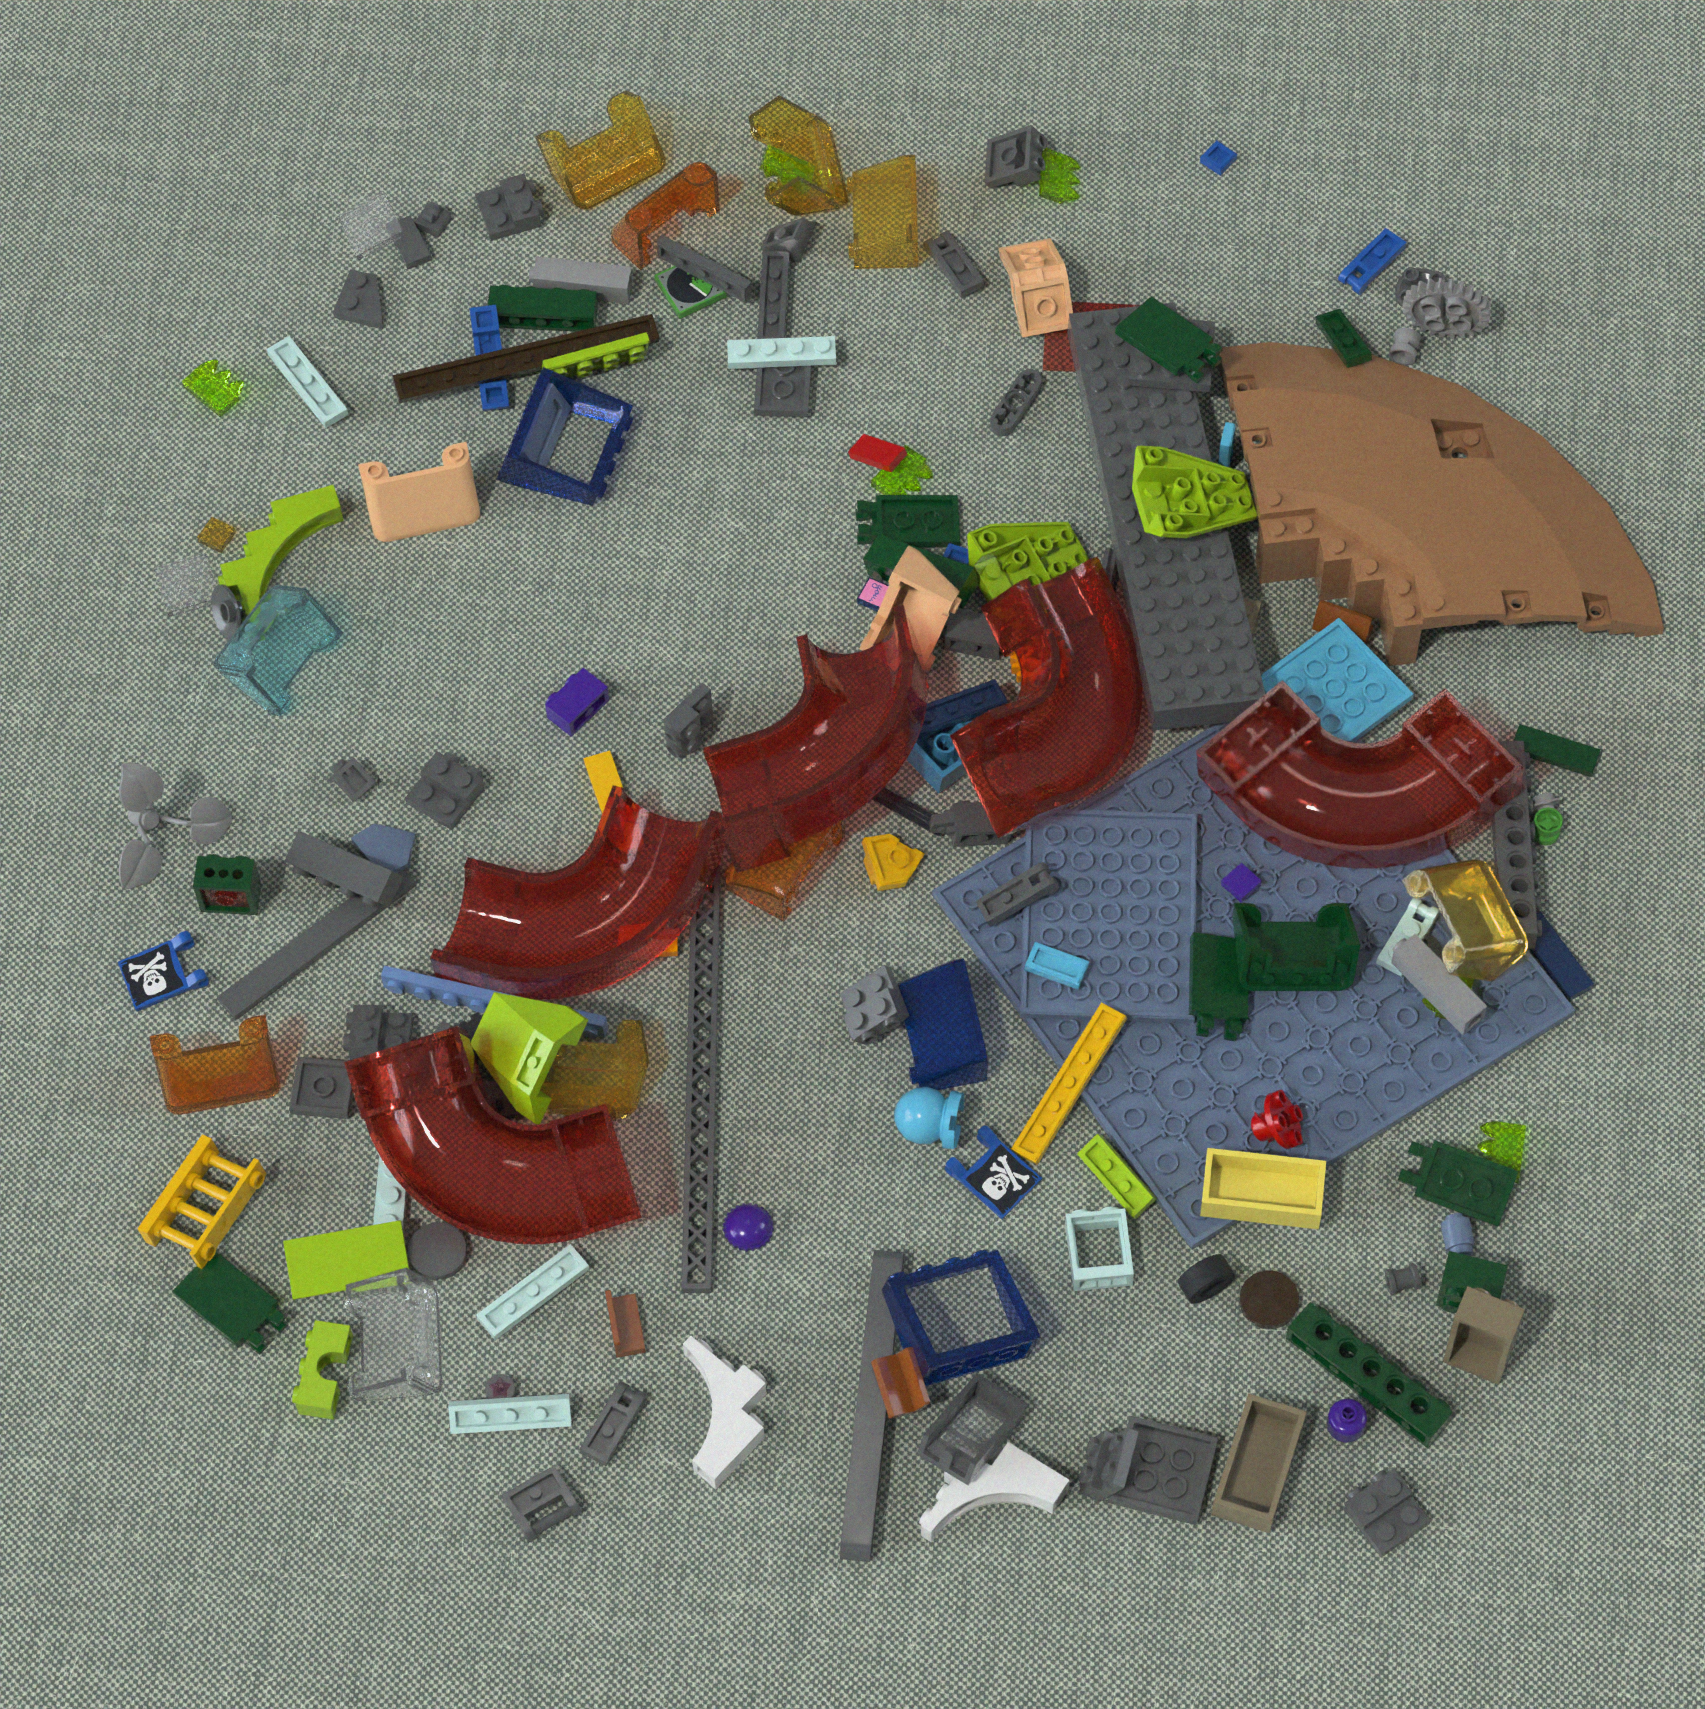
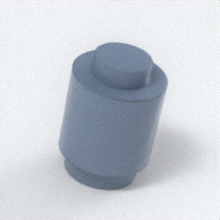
M1462 1213L1447 1215L1445 1221L1440 1224L1446 1252L1452 1251L1472 1256L1474 1254L1475 1242L1470 1218L1463 1217Z

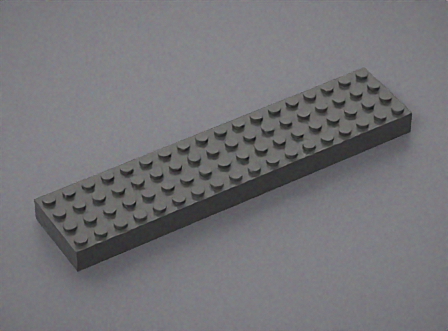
M1175 302L1163 303L1177 313ZM1139 306L1070 313L1067 335L1152 731L1264 718L1266 695L1227 527L1189 538L1160 537L1146 533L1132 490L1135 449L1137 445L1165 447L1212 462L1196 391L1128 386L1131 345L1115 334V327Z

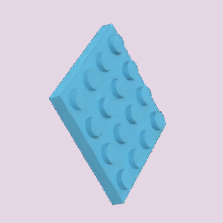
M1340 618L1261 674L1266 698L1328 762L1411 701L1414 695Z

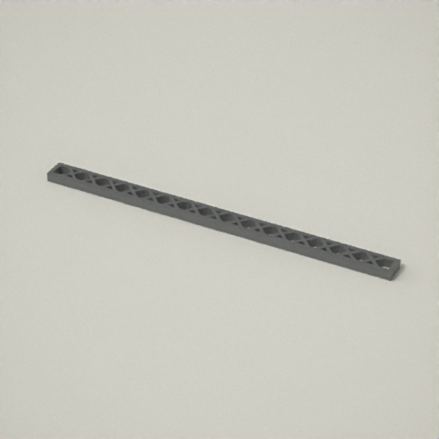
M692 865L682 1293H712L720 865ZM698 875H714V880L707 887H704L698 881ZM707 898L713 906L704 913L697 905ZM706 923L713 931L706 938H703L696 931ZM704 949L712 955V958L705 964L696 958ZM703 975L712 981L704 990L695 983ZM702 1001L711 1007L704 1016H701L695 1010ZM704 1027L711 1035L703 1042H700L694 1034ZM703 1053L710 1062L701 1069L693 1061ZM702 1079L710 1088L700 1096L693 1087ZM700 1106L709 1113L701 1122L692 1115ZM699 1133L708 1139V1142L700 1149L691 1142ZM698 1160H701L708 1167L700 1176L691 1169ZM698 1187L707 1193V1196L699 1203L690 1196ZM699 1213L707 1223L697 1231L689 1222ZM697 1241L706 1248L698 1258L689 1251V1248ZM697 1268L705 1275V1283H688V1276Z

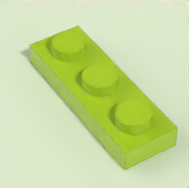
M1096 1134L1077 1153L1132 1218L1137 1219L1157 1199L1101 1134Z

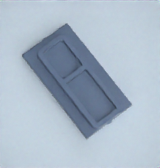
M548 383L519 451L520 458L526 466L534 469L538 475L542 476L571 410V406L553 383Z

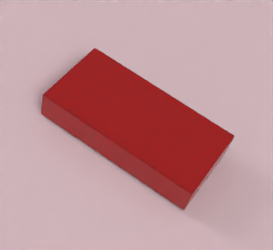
M863 434L851 447L848 454L850 459L892 473L905 458L907 452L902 446Z

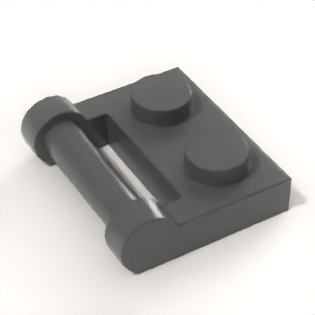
M555 1465L502 1494L504 1503L528 1543L537 1539L536 1535L571 1515L576 1517L582 1513ZM560 1499L564 1500L566 1505L531 1525L528 1523L526 1518Z

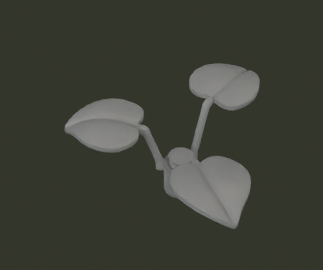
M136 763L121 764L120 801L123 807L129 810L128 819L130 823L138 827L136 831L141 834L144 840L143 843L138 839H133L122 850L119 861V879L122 888L130 889L149 883L158 875L161 869V854L158 849L149 847L150 839L145 830L153 829L160 820L191 826L189 834L193 841L199 844H210L220 839L228 830L232 819L231 812L218 799L204 797L192 805L189 813L191 821L160 815L152 808V802L158 800L163 794L164 784L161 776L155 770L145 765Z

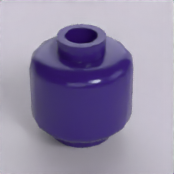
M1341 1399L1335 1402L1329 1409L1326 1422L1327 1430L1334 1439L1343 1443L1358 1440L1363 1435L1367 1423V1413L1364 1407L1353 1399Z

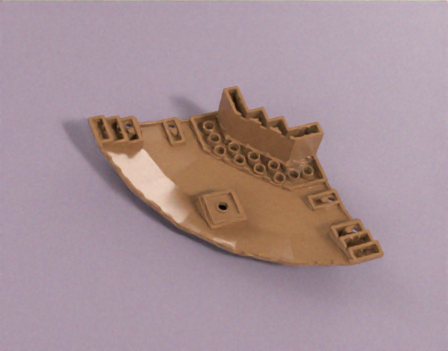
M1275 342L1223 347V351L1219 354L1222 357V362L1218 365L1219 372L1223 379L1225 393L1228 396L1230 410L1235 411L1244 458L1249 467L1259 522L1255 561L1260 584L1314 577L1319 601L1346 598L1349 610L1369 616L1372 619H1379L1388 666L1416 663L1422 629L1474 624L1478 620H1499V623L1503 622L1504 625L1538 621L1577 622L1578 630L1582 629L1583 633L1608 630L1609 635L1634 632L1635 637L1663 634L1664 627L1653 581L1608 502L1539 433L1459 384L1372 355L1371 361L1347 368L1334 349ZM1253 441H1261L1262 443L1255 444ZM1461 452L1467 458H1453L1452 454ZM1517 603V604H1519L1521 607H1520V608H1514V607L1512 606V604ZM1591 611H1598L1600 615H1593Z

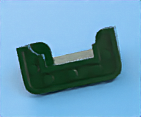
M1234 903L1232 918L1238 974L1244 989L1249 991H1342L1353 984L1360 951V941L1347 903H1331L1322 906L1317 913L1316 922L1261 921V911L1255 904Z

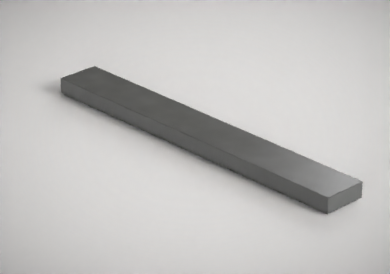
M405 869L398 873L403 876V879L392 903L416 886V881ZM356 894L354 898L350 897L217 996L218 1002L236 1021L387 907L379 904L378 908L362 902L364 897Z

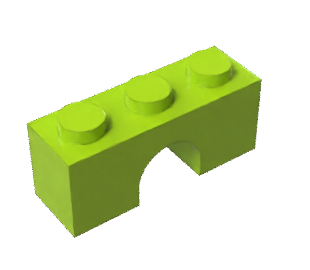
M315 1320L313 1330H308L305 1346L308 1348L306 1358H301L299 1365V1375H302L300 1385H295L292 1395V1403H295L300 1415L334 1420L340 1396L338 1382L324 1379L320 1374L323 1368L330 1363L347 1364L353 1340L350 1325Z

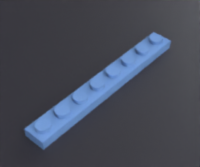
M384 966L381 973L384 988L392 993L402 994L406 992L414 994L422 1000H430V998L441 1000L446 1005L453 1007L458 1005L467 1006L479 1013L485 1012L493 993L498 992L389 966ZM574 1009L588 1019L582 1033L583 1036L588 1038L606 1037L608 1030L606 1016Z

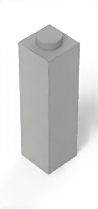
M537 256L535 267L531 266L529 270V282H532L536 288L587 289L597 291L598 301L629 304L633 284L632 268L629 266Z
M1416 934L1408 940L1406 938L1401 939L1394 946L1391 963L1462 1035L1485 1018L1487 1005Z

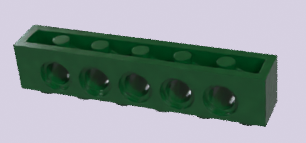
M1310 1302L1288 1326L1286 1334L1288 1341L1427 1449L1450 1424L1453 1412L1441 1398L1435 1399L1426 1392L1427 1390L1421 1382L1416 1379H1409L1395 1362H1387L1379 1355L1378 1350L1373 1345L1367 1342L1363 1343L1355 1337L1352 1329L1334 1321L1331 1314L1321 1306L1316 1307ZM1324 1332L1327 1333L1331 1338L1328 1340H1321L1316 1336V1334ZM1350 1351L1354 1357L1350 1359L1344 1358L1340 1355V1352ZM1373 1369L1378 1375L1369 1377L1363 1371ZM1396 1387L1402 1394L1395 1396L1390 1394L1387 1389ZM1421 1406L1426 1412L1416 1414L1412 1411L1411 1407Z

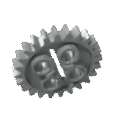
M1429 278L1428 284L1419 281L1418 286L1411 285V290H1407L1404 296L1402 308L1403 314L1406 315V321H1412L1413 327L1421 326V332L1429 330L1430 336L1439 333L1442 338L1445 335H1449L1451 339H1454L1455 335L1465 338L1466 333L1474 336L1475 331L1482 332V328L1487 327L1490 320L1491 303L1487 302V296H1481V290L1473 291L1474 285L1465 287L1464 281L1455 284L1452 278L1448 282H1444L1442 278H1439L1438 282H1434Z

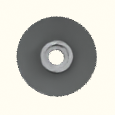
M217 585L212 592L211 598L213 617L220 633L226 639H234L240 632L243 607L226 585Z

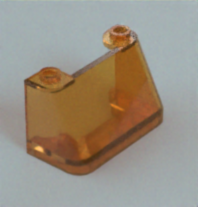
M694 162L631 208L612 227L611 240L613 245L637 268L642 270L651 263L647 250L652 247V244L647 236L683 209L692 217L695 215V212L702 211L706 212L707 216L712 217L720 211L717 173L703 162Z
M785 796L782 799L778 798L771 808L770 816L736 863L732 862L726 869L724 875L727 878L726 889L784 922L792 912V909L787 905L793 897L797 898L799 886L826 849L830 851L833 844L838 847L845 837L844 814L832 808Z
M266 1014L245 1019L239 1026L240 1041L182 1051L179 1039L173 1034L164 1033L149 1036L163 1099L167 1109L175 1115L268 1099L275 1096L280 1089L275 1046Z

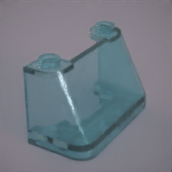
M276 585L270 588L258 601L217 655L213 665L224 678L269 714L282 716L289 709L292 700L291 695L285 691L314 652L331 651L337 645V641L343 632L306 588Z

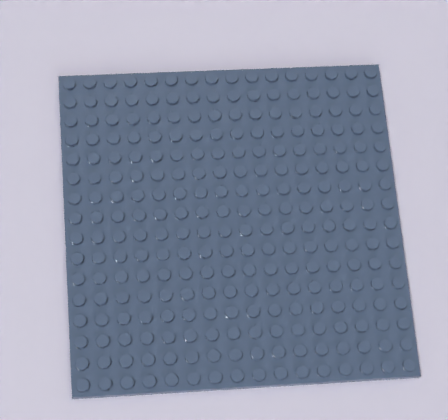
M1267 698L1264 718L1217 723L1072 808L1077 810L1197 813L1196 932L1235 938L1232 913L1234 903L1240 902L1221 885V880L1240 863H1243L1262 881L1261 886L1242 902L1258 906L1261 911V921L1316 922L1317 913L1322 906L1331 903H1347L1360 941L1353 984L1345 990H1248V1019L1245 1023H1242V1033L1237 1034L1236 1041L1224 1040L1225 1020L1214 1019V1028L1209 1030L1208 1037L1196 1036L1197 1016H1195L1194 1024L1126 1021L1080 1095L1081 1100L1136 1175L1156 1196V1202L1191 1250L1238 1222V1220L1200 1216L1207 1148L1326 1161V1167L1575 1014L1574 1007L1527 949H1500L1498 913L1361 739H1358L1328 762ZM1301 753L1317 764L1322 770L1324 810L1315 811L1314 807L1297 809L1293 814H1288L1286 807H1281L1263 796L1260 787ZM1025 836L932 890L933 898L1019 1015L1023 908L990 927L975 901L1024 872ZM1414 896L1423 900L1422 904L1430 908L1435 906L1440 909L1435 923L1423 942L1487 1005L1485 1018L1464 1035L1404 975L1401 977L1376 964L1379 954L1405 914ZM1416 914L1414 917L1415 920L1421 923L1425 919L1419 914ZM1022 1018L1059 1070L1090 1021ZM1277 1090H1283L1291 1103L1298 1105L1303 1114V1120L1300 1122L1303 1143L1291 1149L1281 1147L1275 1139L1270 1143L1268 1140L1264 1142L1259 1141L1251 1129V1119L1255 1115L1254 1112L1258 1114L1264 1112L1266 1096Z

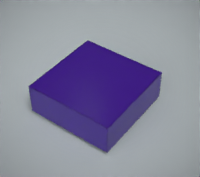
M1240 863L1221 880V885L1240 903L1262 884V881L1243 863Z

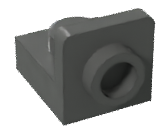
M354 757L347 763L344 759L340 760L330 769L334 774L328 778L330 783L335 781L352 802L376 783Z

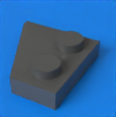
M350 269L333 310L334 318L383 329L384 323L376 275Z

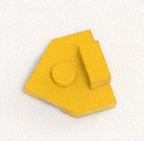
M892 834L865 837L862 840L865 852L863 862L871 885L876 884L878 891L905 887L925 853L899 842V838Z

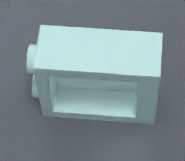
M1105 1207L1100 1211L1092 1212L1080 1209L1071 1212V1214H1066L1065 1228L1073 1290L1082 1291L1133 1286L1134 1272L1125 1208ZM1118 1227L1122 1264L1079 1268L1075 1231Z

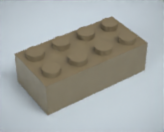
M1467 1286L1453 1320L1443 1362L1499 1385L1512 1355L1525 1309L1520 1308L1512 1300H1500L1493 1297L1482 1288L1473 1289Z
M1248 1393L1215 1495L1212 1516L1270 1534L1304 1427L1307 1411Z

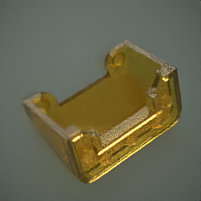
M915 154L902 155L852 171V177H847V193L853 194L854 242L848 243L849 259H854V269L918 268Z
M1471 859L1417 869L1402 880L1407 892L1414 898L1420 899L1428 896L1430 893L1432 894L1450 929L1453 938L1447 942L1442 951L1443 963L1450 975L1492 982L1526 953L1528 948L1527 937L1487 862Z

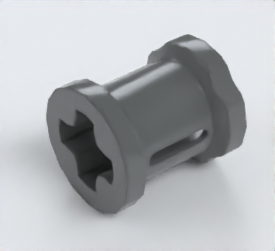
M1411 1263L1407 1268L1394 1271L1391 1269L1385 1270V1280L1390 1295H1396L1397 1291L1412 1287L1416 1290L1421 1289V1280L1416 1264Z

